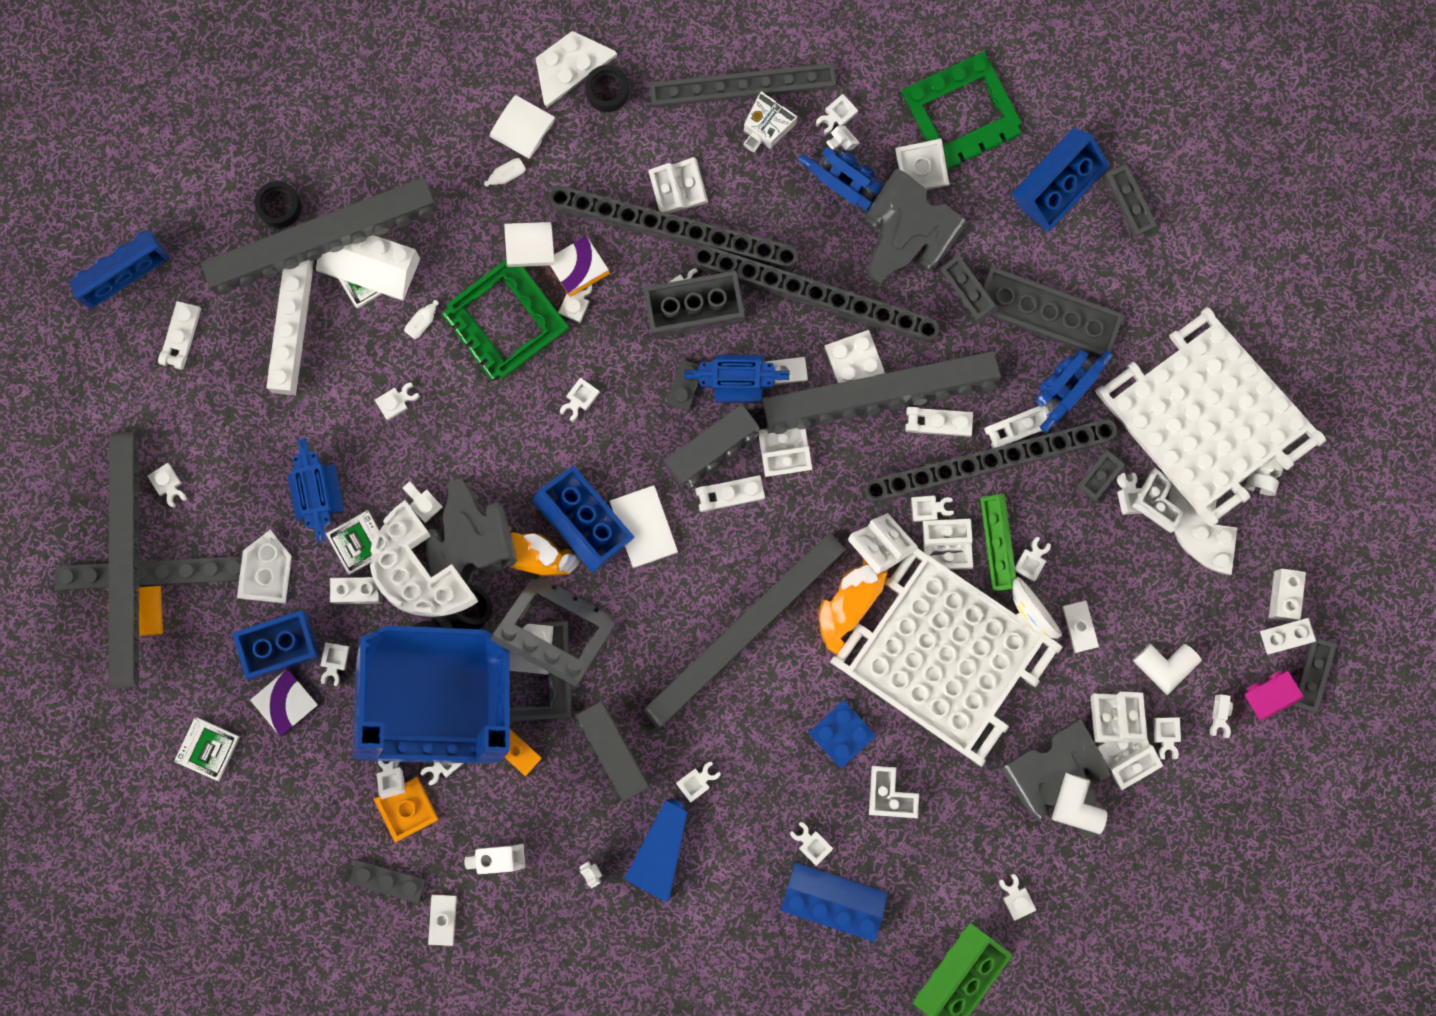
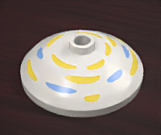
M1017 577L1014 579L1013 600L1019 611L1016 616L1022 625L1026 626L1029 624L1036 632L1050 638L1058 639L1061 637L1062 633L1034 592L1021 578Z

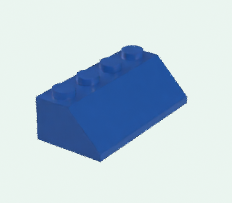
M1072 128L1011 195L1027 215L1044 230L1050 232L1110 165L1092 134Z
M150 230L147 232L143 231L137 234L130 243L118 246L114 253L108 257L98 259L94 266L88 270L76 273L74 279L70 280L69 283L75 298L92 309L161 265L170 257Z
M574 465L538 490L532 500V503L592 573L609 562L635 538Z
M795 862L780 910L875 942L883 918L887 892Z

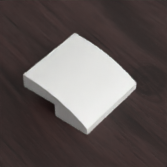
M515 95L497 120L490 133V137L530 159L540 146L543 136L553 125L555 117Z
M692 157L673 165L667 163L648 170L660 212L668 214L708 203L696 158Z
M551 222L504 224L507 267L554 265Z
M794 428L782 434H768L767 429L758 431L765 477L812 470L806 429Z
M888 513L871 520L868 527L852 533L848 538V541L877 574L894 566L913 553L918 547Z
M971 519L923 521L925 554L930 556L934 551L961 550L963 552H947L930 557L949 570L973 569Z
M1119 692L1117 695L1096 693L1091 695L1095 743H1123L1147 740L1143 693Z
M1148 740L1096 744L1110 768L1111 775L1121 790L1163 767L1154 747L1149 744Z

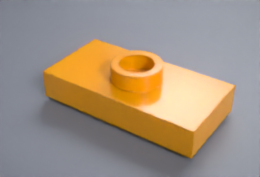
M510 729V751L505 758L524 776H527L540 762L542 757Z

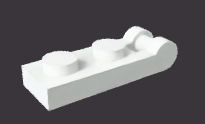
M176 302L163 350L159 355L158 363L160 365L167 366L170 364L174 365L176 369H184L201 312L200 307ZM173 349L179 351L177 356L171 355Z
M1045 405L1043 407L1038 406L984 428L986 435H989L992 441L990 444L992 449L1014 443L1041 432L1042 430L1039 426L1047 419L1048 408ZM1004 429L1007 437L1001 439L998 431Z
M907 407L906 415L909 418L905 428L906 432L972 436L973 412ZM918 417H925L924 425L918 424Z
M760 475L695 489L696 495L700 498V512L765 499ZM715 493L717 501L710 502L708 494Z

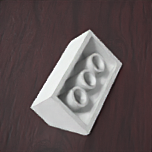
M372 235L367 237L364 242L358 244L351 243L344 246L338 252L330 251L322 254L317 259L316 271L403 301L419 264L420 257L413 248Z

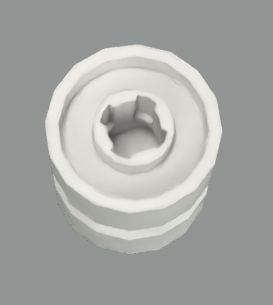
M1275 457L1247 477L1245 488L1254 491L1255 487L1261 488L1260 494L1275 496L1279 485L1277 477L1282 475L1283 467Z

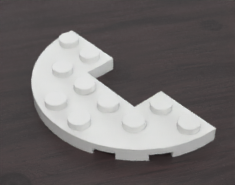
M1173 484L1168 492L1167 500L1185 512L1174 531L1178 542L1201 565L1221 574L1232 575L1237 528L1216 524L1213 527L1208 525ZM1217 501L1207 507V509L1211 512L1214 511Z
M406 500L395 507L383 520L384 525L379 533L375 534L370 550L372 553L371 573L374 582L383 596L398 609L424 617L454 614L478 603L477 598L452 564L432 578L411 549L431 536Z

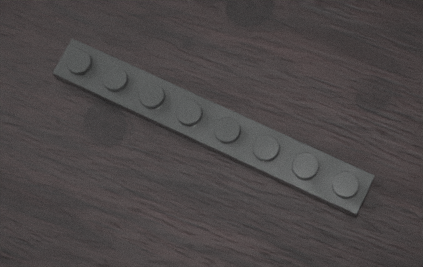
M834 63L650 83L652 108L758 97L760 92L769 96L836 88Z
M242 556L139 562V586L239 581ZM109 563L55 566L56 590L109 588Z

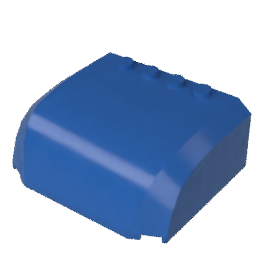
M386 625L373 633L361 636L355 675L353 758L363 761L474 764L501 762L510 751V651L491 641L493 634L487 630Z

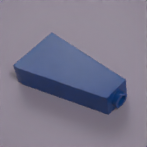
M672 798L671 802L668 800L664 802L624 878L626 881L665 902H668L670 898L688 812L684 810L685 804Z

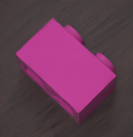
M1280 670L1268 677L1270 681L1262 685L1258 682L1247 688L1248 693L1245 694V697L1260 722L1304 699L1289 671L1283 673Z

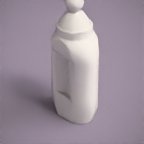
M515 158L496 168L488 181L484 182V185L487 187L489 184H505L523 174L526 169L519 158Z
M434 300L433 304L419 309L405 326L404 331L413 339L419 338L433 321L438 301Z

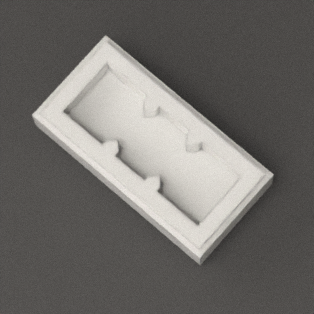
M805 357L764 362L773 363L775 371H790L789 380H775L774 385L808 381Z
M1087 601L1063 606L1062 609L1074 653L1099 647Z
M432 894L428 945H454L457 896Z

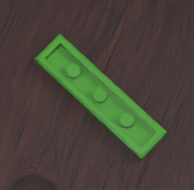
M1005 494L981 497L993 592L1013 589L1016 572Z

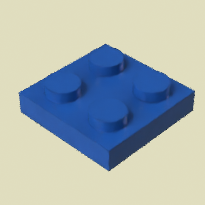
M844 700L808 732L840 769L876 737L872 730Z

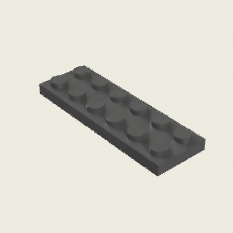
M992 266L989 269L983 286L998 308L989 317L1076 349H1081L1098 357L1105 350L1111 353L1124 314Z

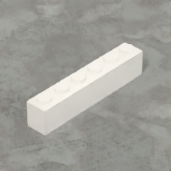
M314 260L299 263L298 267L283 269L266 387L272 393L296 396Z

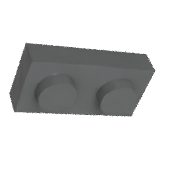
M681 359L666 405L689 412L699 380L685 379L684 371L685 369L699 370L700 365Z
M1106 450L1076 488L1095 502L1125 464Z

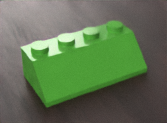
M970 923L962 931L952 949L947 952L939 967L932 973L924 988L919 991L913 1004L927 1016H970L1013 955Z

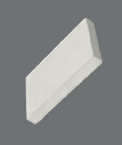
M654 485L610 500L613 512L635 537L625 546L633 568L678 553Z

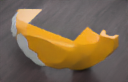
M511 532L517 562L510 566V568L538 574L541 577L570 574L581 562V559L572 549L559 550L550 539L540 533L519 534Z
M863 558L862 566L853 568L842 575L844 577L832 601L822 600L819 608V625L821 636L828 650L838 655L845 645L841 637L857 626L882 592L888 569L877 574Z

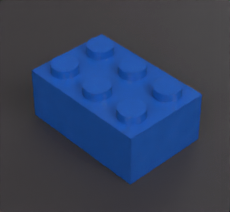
M303 610L232 633L247 680L253 681L322 658L308 612Z

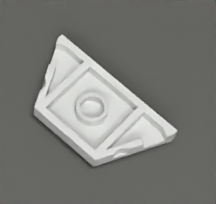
M572 31L537 56L536 63L545 107L548 108L585 81L593 69L608 64L617 57V53Z

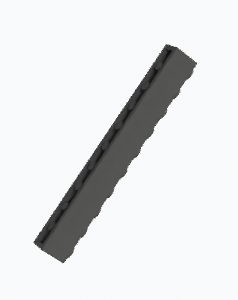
M425 177L200 263L209 288L216 295H224L230 293L233 288L249 286L255 280L262 277H272L283 269L296 268L299 266V263L304 261L317 260L322 254L330 251L338 252L344 246L351 243L358 244L364 242L367 237L372 235L385 234L393 227L406 226L412 220L419 217L427 218L433 212L438 211L430 186Z
M994 351L763 398L762 409L768 434H782L794 428L806 429L814 424L821 423L826 425L838 419H854L857 415H874L882 410H898L903 406L911 404L918 406L930 400H946L954 395L967 396L974 391H990L999 386L1001 375Z

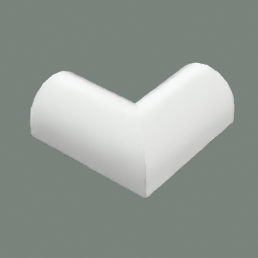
M1154 468L1150 472L1132 507L1172 533L1176 530L1185 512L1165 499L1173 483L1166 475Z
M1149 644L1132 661L1168 695L1202 659L1191 647L1183 644L1166 660Z
M872 766L869 815L918 818L919 794L895 792L896 767Z
M1065 773L1052 820L1101 834L1106 825L1107 811L1084 804L1090 784L1089 779Z

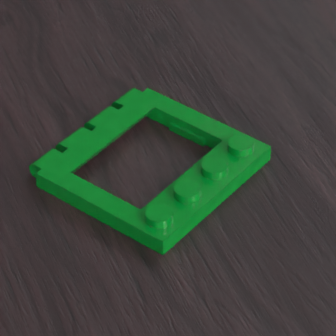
M981 52L901 90L927 142L939 139V135L923 104L983 77L988 87L987 90L1003 117L943 145L947 170L961 164L958 156L960 154L964 161L982 154L979 145H982L986 152L1003 144L1000 135L1004 137L1006 142L1021 135L1019 126L1022 123L985 52Z
M504 260L446 304L448 309L442 313V316L451 328L460 323V326L454 332L465 346L472 342L475 343L468 350L480 365L488 360V363L482 369L491 381H494L499 376L503 380L570 329L523 266L507 267V260ZM502 279L543 331L538 337L532 338L516 350L515 354L506 361L465 308L493 288Z

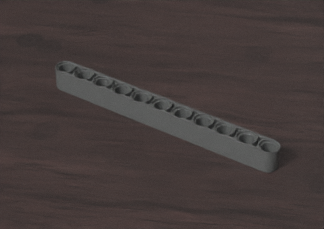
M557 186L550 192L552 207L560 213L694 248L703 245L710 246L784 271L792 270L797 263V251L790 245L564 186ZM558 196L567 197L564 203L559 204L555 202ZM586 201L590 204L588 208L583 210L577 207L580 202ZM604 207L612 209L609 215H602L600 213ZM626 213H631L635 216L631 221H625L622 217ZM648 219H654L657 221V224L654 227H648L645 225V222ZM670 225H677L680 228L676 233H671L667 229ZM693 231H700L702 233V237H700L699 239H693L690 236V233ZM720 236L725 239V242L721 245H716L712 240ZM743 242L748 247L744 251H739L735 248V245ZM766 248L770 251V254L762 257L758 254V250ZM784 254H789L793 260L785 263L780 257Z
M699 246L694 252L696 268L712 275L736 271L740 284L928 344L933 342L939 333V325L936 320L710 246ZM706 254L711 259L707 263H701L698 257ZM727 261L733 267L730 270H723L720 267L721 263ZM745 269H752L755 275L748 278L742 272ZM774 276L777 279V283L769 285L765 282V278ZM790 283H796L800 289L797 292H791L787 289V286ZM817 290L822 294V297L820 299H813L809 293ZM836 297L841 298L844 301V305L837 307L832 303V299ZM856 305H863L867 311L859 314L855 311L854 307ZM885 312L889 319L887 321H880L876 314ZM907 319L911 323V327L907 329L902 328L899 321ZM928 326L932 328L933 335L926 336L921 329Z
M1101 420L873 479L866 485L864 496L871 503H879L1108 443L1116 436L1117 427L1110 420ZM1099 427H1106L1109 431V437L1101 436ZM1083 433L1087 439L1086 443L1077 441L1076 434ZM1056 438L1061 439L1064 443V448L1057 449L1053 444V440ZM1032 444L1040 447V455H1034L1031 452L1030 446ZM1009 450L1017 452V461H1011L1008 458L1007 452ZM986 456H991L995 459L996 465L994 467H989L985 464L984 458ZM963 462H968L972 465L973 471L971 473H966L962 470L961 464ZM946 468L950 472V478H941L938 470ZM917 474L925 475L927 484H918L915 476ZM894 480H901L905 486L904 490H895L892 482ZM871 486H878L882 491L881 496H872L869 488Z
M136 431L110 433L109 684L112 689L138 687L139 446H136V441L138 440Z
M831 532L828 533L641 713L659 730L666 721L673 717L684 704L696 695L735 655L742 651L753 638L765 629L771 621L847 549Z

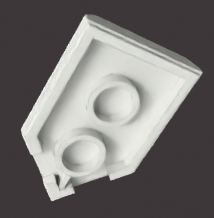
M271 530L243 550L237 598L286 604L292 556Z

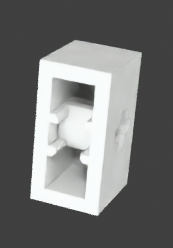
M1288 569L1274 571L1269 618L1291 622L1301 619L1306 572Z
M373 577L330 578V602L333 604L383 603V594L378 589Z
M1309 618L1260 631L1267 655L1316 642Z

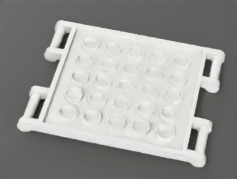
M1206 307L1201 311V315L1181 330H1175L1169 335L1170 339L1179 349L1176 353L1146 375L1141 372L1136 363L1132 362L1127 366V370L1105 386L1101 385L1095 392L1206 523L1213 527L1218 523V519L1240 502H1246L1250 499V494L1239 483L1274 457L1284 469H1290L1294 466L1296 460L1316 445H1322L1326 442V439L1219 322L1213 311ZM1207 322L1210 325V328L1188 344L1184 341L1185 337ZM1131 377L1135 378L1137 382L1112 399L1109 395L1112 391ZM1307 434L1310 439L1290 454L1286 455L1283 453V450L1303 435ZM1230 490L1235 494L1211 512L1207 509V507Z
M917 548L902 560L891 578L886 579L884 585L899 595L872 633L858 623L836 657L833 656L830 663L982 767L986 762L984 759L1002 732L1005 733L1009 728L1008 725L996 718L994 714L1014 684L1021 677L1027 683L1036 687L1040 682L1038 680L1054 655L1056 653L1059 654L1063 647L1050 637L1036 632L1029 624L1023 626L1013 612ZM915 558L921 560L922 562L905 587L899 585L898 583ZM862 636L867 638L868 641L850 666L845 664V660ZM1042 643L1048 647L1032 672H1027L1025 668ZM987 724H992L994 726L993 730L978 752L974 753L971 748Z

